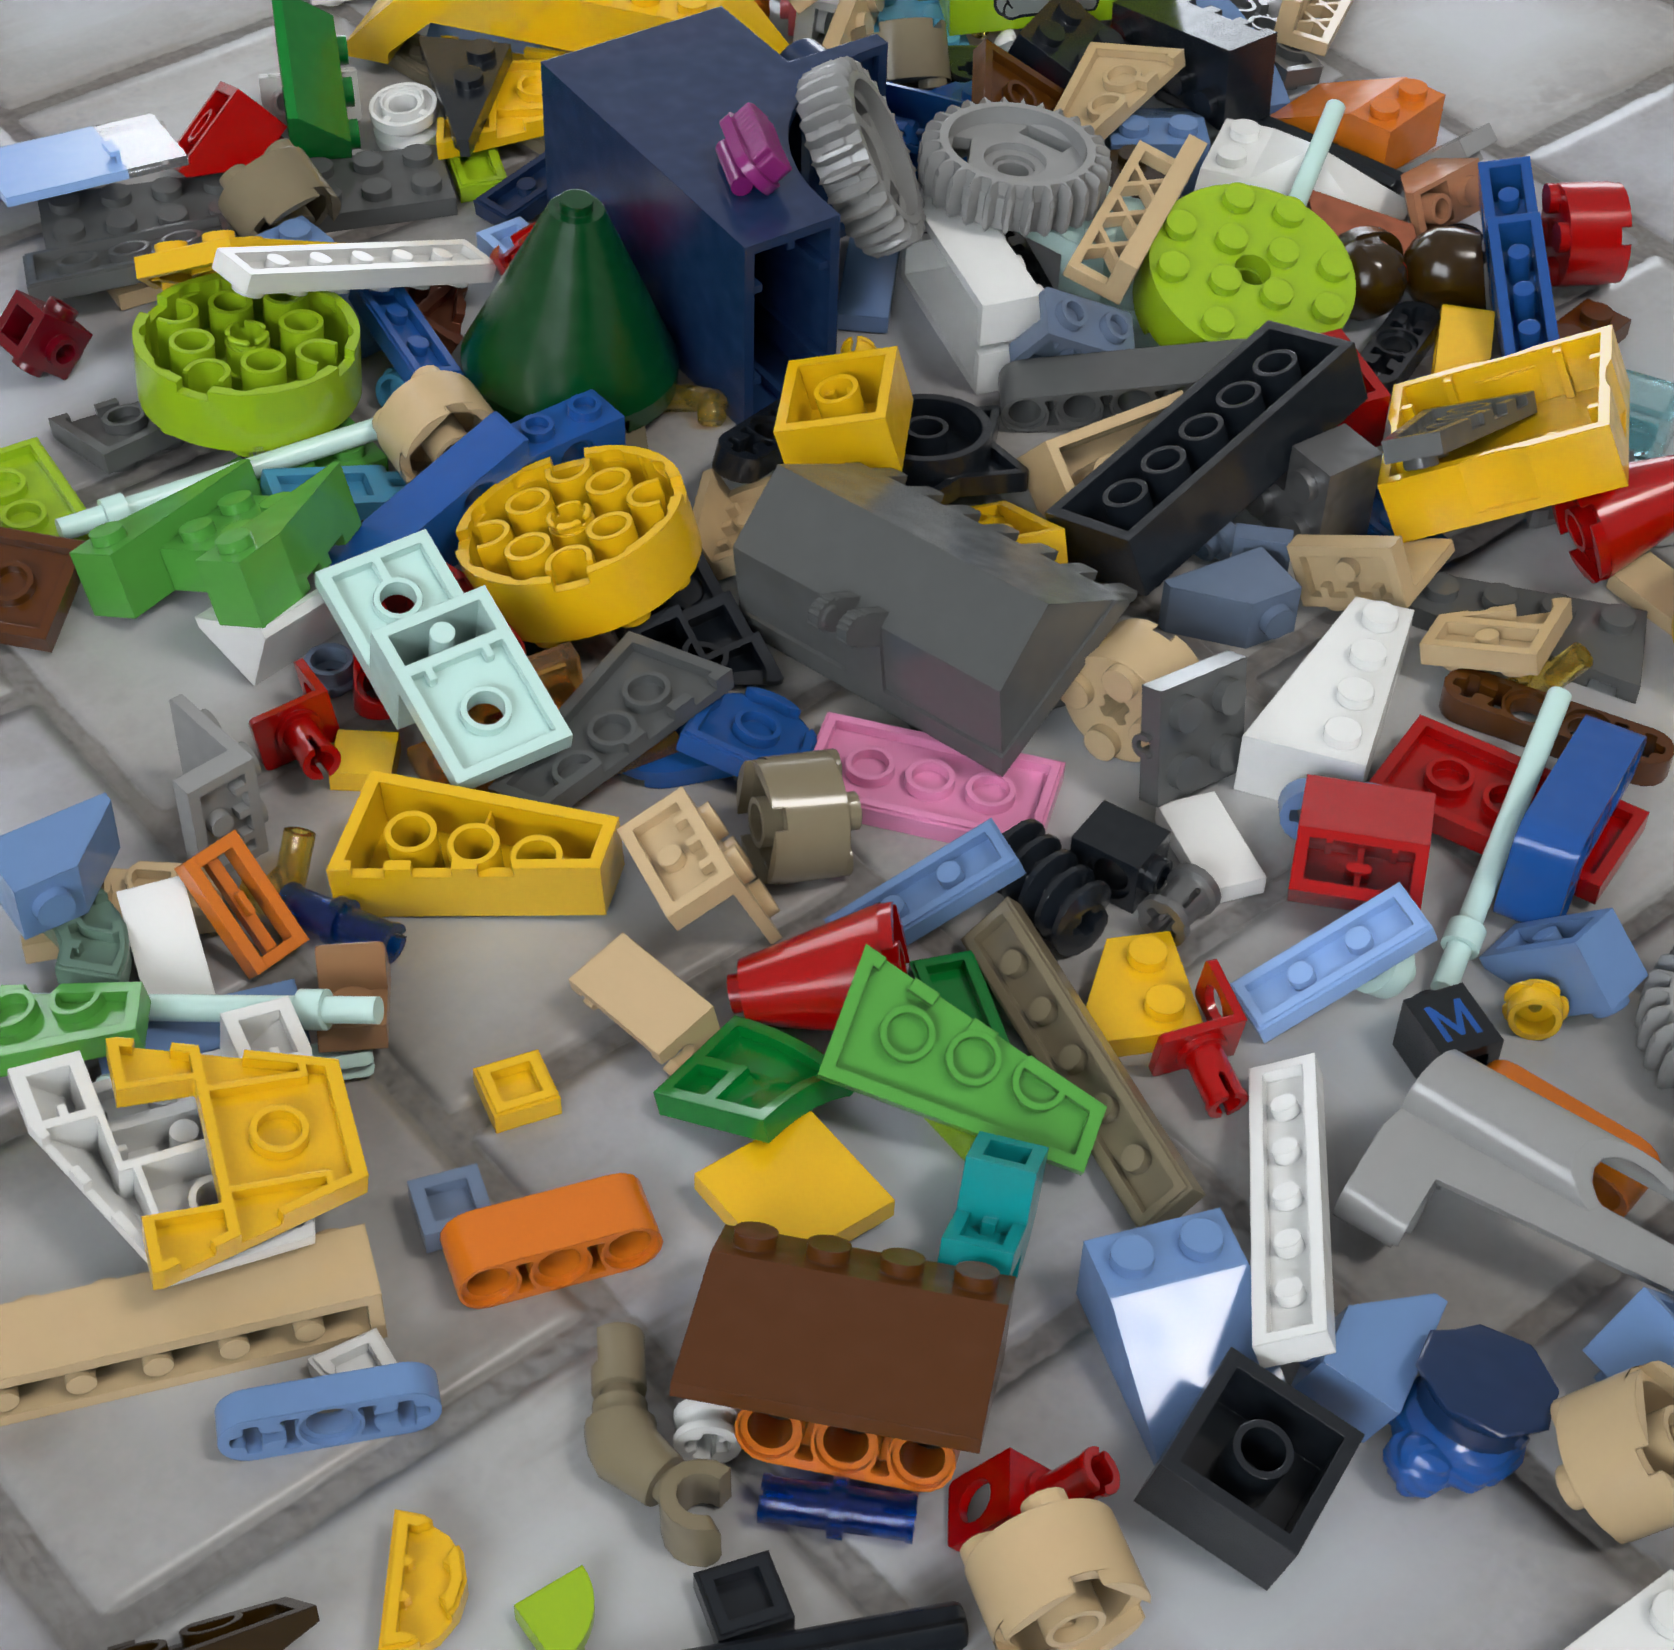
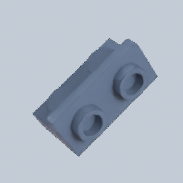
M1046 287L1039 293L1040 320L1009 344L1010 362L1029 358L1135 349L1132 315L1130 312Z

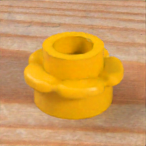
M1528 979L1511 985L1505 991L1504 1001L1506 1003L1502 1005V1014L1507 1020L1509 1028L1519 1037L1528 1040H1543L1552 1037L1560 1030L1562 1021L1569 1013V1001L1565 996L1560 995L1561 990L1559 986L1553 982L1543 979Z

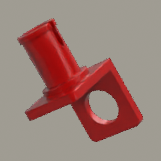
M301 658L294 662V666L304 695L253 717L249 720L248 724L260 760L266 770L271 771L293 760H297L307 777L312 780L324 779L323 774L316 763H321L329 776L336 772L341 763L340 752L335 745L331 744L335 742L337 731L340 728L328 690L305 660Z
M1212 959L1205 962L1195 989L1196 1000L1207 1022L1160 1035L1148 1067L1152 1076H1160L1181 1069H1188L1205 1104L1208 1116L1220 1118L1223 1114L1219 1106L1221 1103L1225 1108L1226 1114L1230 1115L1240 1110L1249 1100L1247 1091L1242 1087L1228 1059V1056L1234 1055L1247 1018L1218 960ZM1214 989L1220 998L1223 1016L1220 1015L1217 1009Z
M1091 1446L1083 1450L1075 1458L1050 1470L1009 1447L950 1483L948 1495V1546L960 1552L962 1545L971 1537L983 1532L993 1531L1004 1522L1021 1514L1020 1507L1023 1501L1035 1492L1046 1488H1063L1068 1499L1087 1498L1099 1500L1115 1494L1120 1487V1474L1115 1461L1105 1450L1099 1453V1447ZM989 1483L991 1493L988 1505L978 1519L969 1523L967 1512L970 1501L979 1488Z

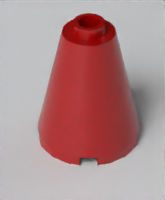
M1674 455L1629 462L1627 487L1551 506L1560 535L1569 532L1577 546V549L1569 551L1573 562L1582 575L1591 583L1609 579L1674 533Z
M893 901L876 903L738 959L737 973L727 975V990L732 1012L734 1014L744 1013L745 1019H751L771 1027L834 1031L866 944L884 955L888 962L907 974L906 964L910 961L903 925L896 904H893Z

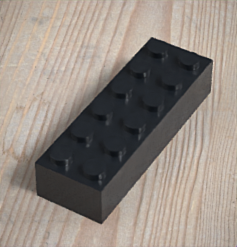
M1268 320L1045 512L1048 521L1065 528L1068 563L1085 564L1098 571L1095 579L1107 583H1122L1137 590V594L1149 595L1289 470L1293 445L1337 427L1368 399L1355 342Z

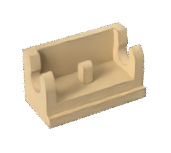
M623 932L568 979L572 990L579 996L583 995L585 997L583 1002L592 1010L599 1008L649 1050L652 1057L661 1065L669 1060L663 1067V1070L670 1076L720 1030L714 1006Z

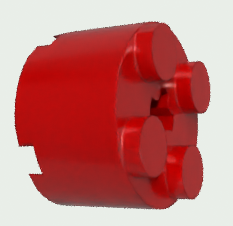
M1609 181L1544 184L1542 189L1541 220L1551 287L1607 285L1609 283L1621 282L1629 265L1632 245H1622V227H1632L1631 206L1624 185L1620 182L1614 183Z

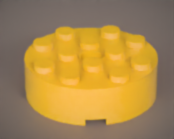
M603 445L584 448L585 458L555 466L551 457H547L523 467L511 476L494 484L467 509L455 531L459 540L458 550L455 551L461 570L474 589L483 585L486 586L503 617L520 636L522 641L535 643L541 648H551L563 642L593 637L620 627H636L650 618L651 611L661 606L676 592L688 586L691 580L690 576L700 560L702 540L681 474L674 463L665 456L636 446Z

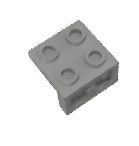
M183 694L170 699L169 703L183 775L172 781L187 860L233 830L237 831L254 858L269 851L265 823L268 821L269 816L266 806L260 798L257 777L261 775V767L255 753L245 742L237 743L225 733L209 710H199ZM224 853L218 856L228 873L235 870Z

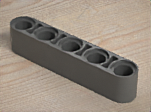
M1246 339L1012 361L1006 364L999 372L1000 418L1005 427L1019 433L1081 428L1182 390L1184 393Z

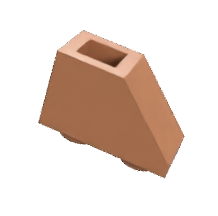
M1432 158L1400 175L1409 222L1414 224L1416 237L1434 227L1458 223L1480 211L1478 186L1479 158Z

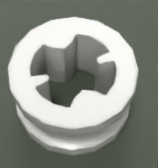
M689 1399L678 1403L674 1409L673 1416L674 1427L676 1428V1432L673 1435L674 1449L683 1457L684 1461L707 1459L725 1463L737 1457L742 1448L735 1437L734 1424L740 1409Z

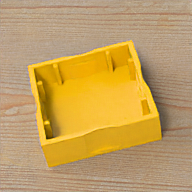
M1613 325L1532 346L1504 357L1471 363L1394 384L1388 415L1391 427L1390 434L1422 410L1533 390L1537 406V413L1450 451L1448 456L1439 458L1438 465L1405 471L1403 462L1385 464L1383 455L1377 487L1394 535L1402 536L1403 543L1627 487L1629 479L1630 382Z

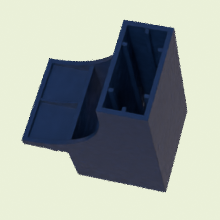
M719 6L541 61L548 203L553 197L569 189L585 190L603 203L675 342L679 355V369L737 425L781 398L789 360L836 354L840 239L847 236L845 225L841 222V214L834 209L832 204H828V196L823 186L819 185V176L815 167L811 165L813 161L810 152L804 145L807 141L804 132L799 127L802 119L796 110L799 104L795 97L798 90V81L801 79L802 74L812 70L811 68L831 59L834 60L839 57L848 56L860 62L862 68L868 70L871 80L877 82L881 96H886L888 42L878 34H873L826 49L814 39L803 38L791 43L779 54L726 9ZM748 102L755 104L774 125L782 149L792 167V170L779 181L780 187L769 196L763 194L754 185L752 190L744 196L733 194L715 150L717 143L725 139L719 121L729 112L735 114Z

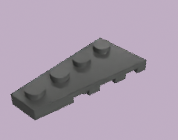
M1437 572L1408 608L1415 610L1412 626L1428 631L1439 614L1467 610L1482 611L1490 607L1515 604L1517 616L1551 612V599L1571 598L1572 620L1546 663L1564 669L1563 679L1585 687H1587L1590 679L1616 687L1615 697L1636 704L1641 687L1648 611L1629 608L1622 604H1606L1573 598L1561 593L1551 594L1517 588L1505 583H1489L1456 577L1444 572Z

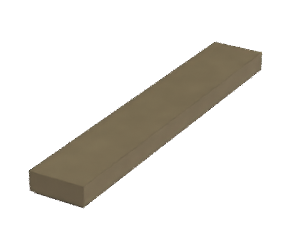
M1007 896L960 940L967 951L972 950L985 981L1030 1054L1107 1106L1091 1154L1136 1227L1181 1217L1206 1194L1022 906Z

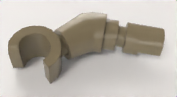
M613 1322L597 1327L598 1360L591 1367V1394L594 1401L592 1403V1414L586 1419L584 1425L587 1455L599 1478L646 1506L653 1507L659 1504L660 1531L663 1543L675 1559L689 1566L708 1567L713 1565L722 1556L721 1533L711 1516L692 1514L688 1510L700 1503L713 1504L721 1508L732 1497L731 1467L716 1460L695 1459L684 1461L683 1457L657 1431V1421L654 1415L648 1411V1403L645 1398L647 1377L645 1336L643 1331L636 1325L627 1322Z

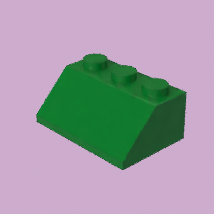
M271 0L289 140L294 146L302 148L309 158H352V150L361 149L358 119H348L346 107H355L352 77H342L340 67L341 65H349L346 35H336L332 14L303 0Z

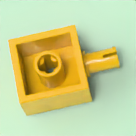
M857 336L855 351H852L854 341L852 337H848L843 341L841 354L788 361L773 431L784 464H845L860 462L870 468H893L902 472L914 399L898 346L876 349L875 344L869 338Z

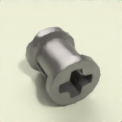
M1178 864L1168 874L1167 885L1159 894L1148 895L1138 905L1139 924L1146 934L1170 931L1175 946H1180L1190 936V925L1199 916L1211 914L1220 904L1221 893L1219 886L1205 869L1196 864ZM1196 888L1199 889L1198 895L1189 896ZM1169 914L1163 921L1159 920L1160 915Z

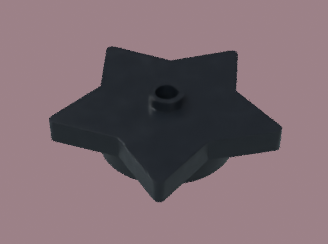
M912 394L914 400L902 472L908 475L905 486L932 487L944 493L941 502L943 505H948L959 497L1027 491L1029 470L996 443L1000 423V406L977 407L967 401L951 396Z

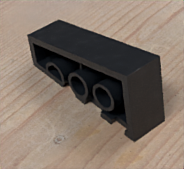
M1117 0L1113 2L1112 24L1110 28L1119 32L1122 38L1129 44L1184 49L1186 66L1170 79L1164 87L1198 115L1204 117V120L1215 129L1220 131L1226 118L1257 121L1270 115L1278 32L1269 28L1260 31L1252 28L1251 21L1241 17L1233 20L1222 16L1221 9L1212 5L1201 8L1197 6L1196 0Z

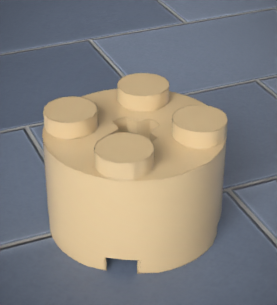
M426 365L417 369L410 380L392 393L384 406L373 416L372 425L377 433L381 449L405 483L408 484L494 411L468 378L456 372L440 370L434 365Z
M1138 618L1126 619L1115 624L1099 647L1085 658V666L1060 698L1065 703L1074 724L1084 735L1085 747L1097 759L1109 761L1115 757L1124 761L1140 762V757L1136 755L1132 748V738L1141 733L1142 684L1199 662L1191 648L1178 636L1175 635L1169 641L1161 634L1153 631L1159 624ZM1141 741L1142 747L1150 745L1149 742Z
M1659 1360L1652 1361L1644 1365L1632 1367L1555 1399L1551 1404L1550 1413L1556 1428L1558 1447L1563 1464L1556 1468L1555 1479L1559 1492L1566 1504L1576 1511L1585 1508L1595 1522L1621 1544L1637 1541L1674 1527V1368Z
M1060 1487L1046 1488L1030 1495L1021 1504V1514L1004 1522L993 1531L983 1532L971 1537L960 1549V1556L965 1566V1576L996 1650H1110L1128 1638L1139 1628L1145 1619L1144 1612L1140 1606L1141 1601L1151 1603L1150 1592L1111 1508L1107 1504L1094 1499H1068L1065 1490Z

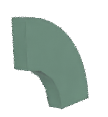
M100 888L87 914L43 932L59 949L54 968L58 985L61 983L129 982L132 969V951L126 922H124L118 910L109 901L108 894L102 888Z

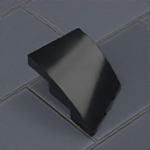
M701 552L696 569L690 576L691 580L688 586L676 592L661 606L651 611V616L646 622L636 627H620L610 631L617 643L628 631L731 668L734 685L776 686L782 684L784 680L760 632L753 633L732 593L730 590L726 592L722 590L703 552Z

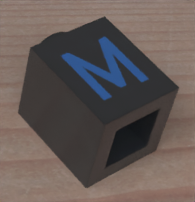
M1462 982L1438 990H1424L1411 998L1404 999L1392 1045L1417 1080L1421 1073L1437 1057L1453 1049L1460 1051L1485 1066L1489 1062L1499 1060L1504 1039Z

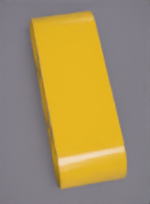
M1442 304L1434 342L1431 374L1471 363L1491 360L1495 311Z

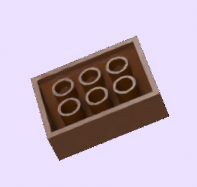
M741 1222L735 1226L725 1224L711 1250L671 1379L669 1396L980 1454L1004 1361L1016 1277L1000 1274L996 1267L984 1262L963 1261L954 1266L926 1261V1258L921 1253L906 1248H888L882 1252L854 1248L848 1240L834 1235H814L804 1239L779 1234L775 1227L761 1222Z

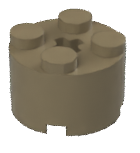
M928 17L892 19L879 22V32L866 35V25L857 27L850 32L851 41L878 34L888 42L886 81L925 90H931L949 84L952 81L946 22L942 19L934 27L933 18Z
M287 138L272 143L266 149L264 155L248 165L237 164L232 166L219 180L224 190L220 195L218 208L238 237L258 235L280 225L286 220L294 219L301 215L321 229L319 225L327 215L334 222L341 209L340 199L305 151L294 146Z
M832 748L764 756L745 761L741 765L738 775L736 801L737 814L748 813L751 834L740 835L742 848L754 866L752 869L756 876L754 880L760 878L763 884L782 885L850 876L853 872L851 831L861 828L862 808L858 794L855 791L846 792L842 778V763L838 751Z

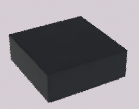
M769 1550L693 1573V1588L714 1644L795 1629V1616Z

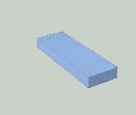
M1398 882L1230 983V986L1243 1012L1265 1044L1437 941L1438 938L1432 925L1401 883Z

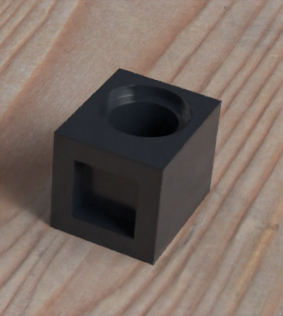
M1106 800L1097 807L1071 837L1070 851L1077 856L1078 865L1083 864L1090 867L1095 876L1094 881L1101 880L1110 886L1112 894L1109 903L1131 914L1136 911L1138 905L1149 894H1159L1167 883L1168 874L1173 868V862L1167 859L1171 831Z

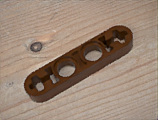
M1461 668L1451 671L1445 677L1439 709L1446 719L1457 725L1525 747L1535 722L1520 720L1511 713L1521 711L1538 716L1547 693L1481 670ZM1573 701L1570 702L1549 756L1559 759L1572 737L1570 733L1576 731L1585 715H1589L1647 736L1644 751L1630 782L1631 784L1655 786L1666 779L1674 757V744L1665 733ZM1494 705L1500 706V709L1495 708Z

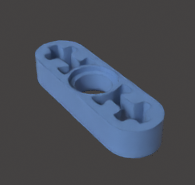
M399 1362L247 1388L230 1393L217 1403L214 1410L217 1447L228 1458L240 1461H253L408 1434L423 1430L435 1423L442 1413V1404L435 1370L429 1365L420 1362ZM328 1409H340L330 1413H317Z

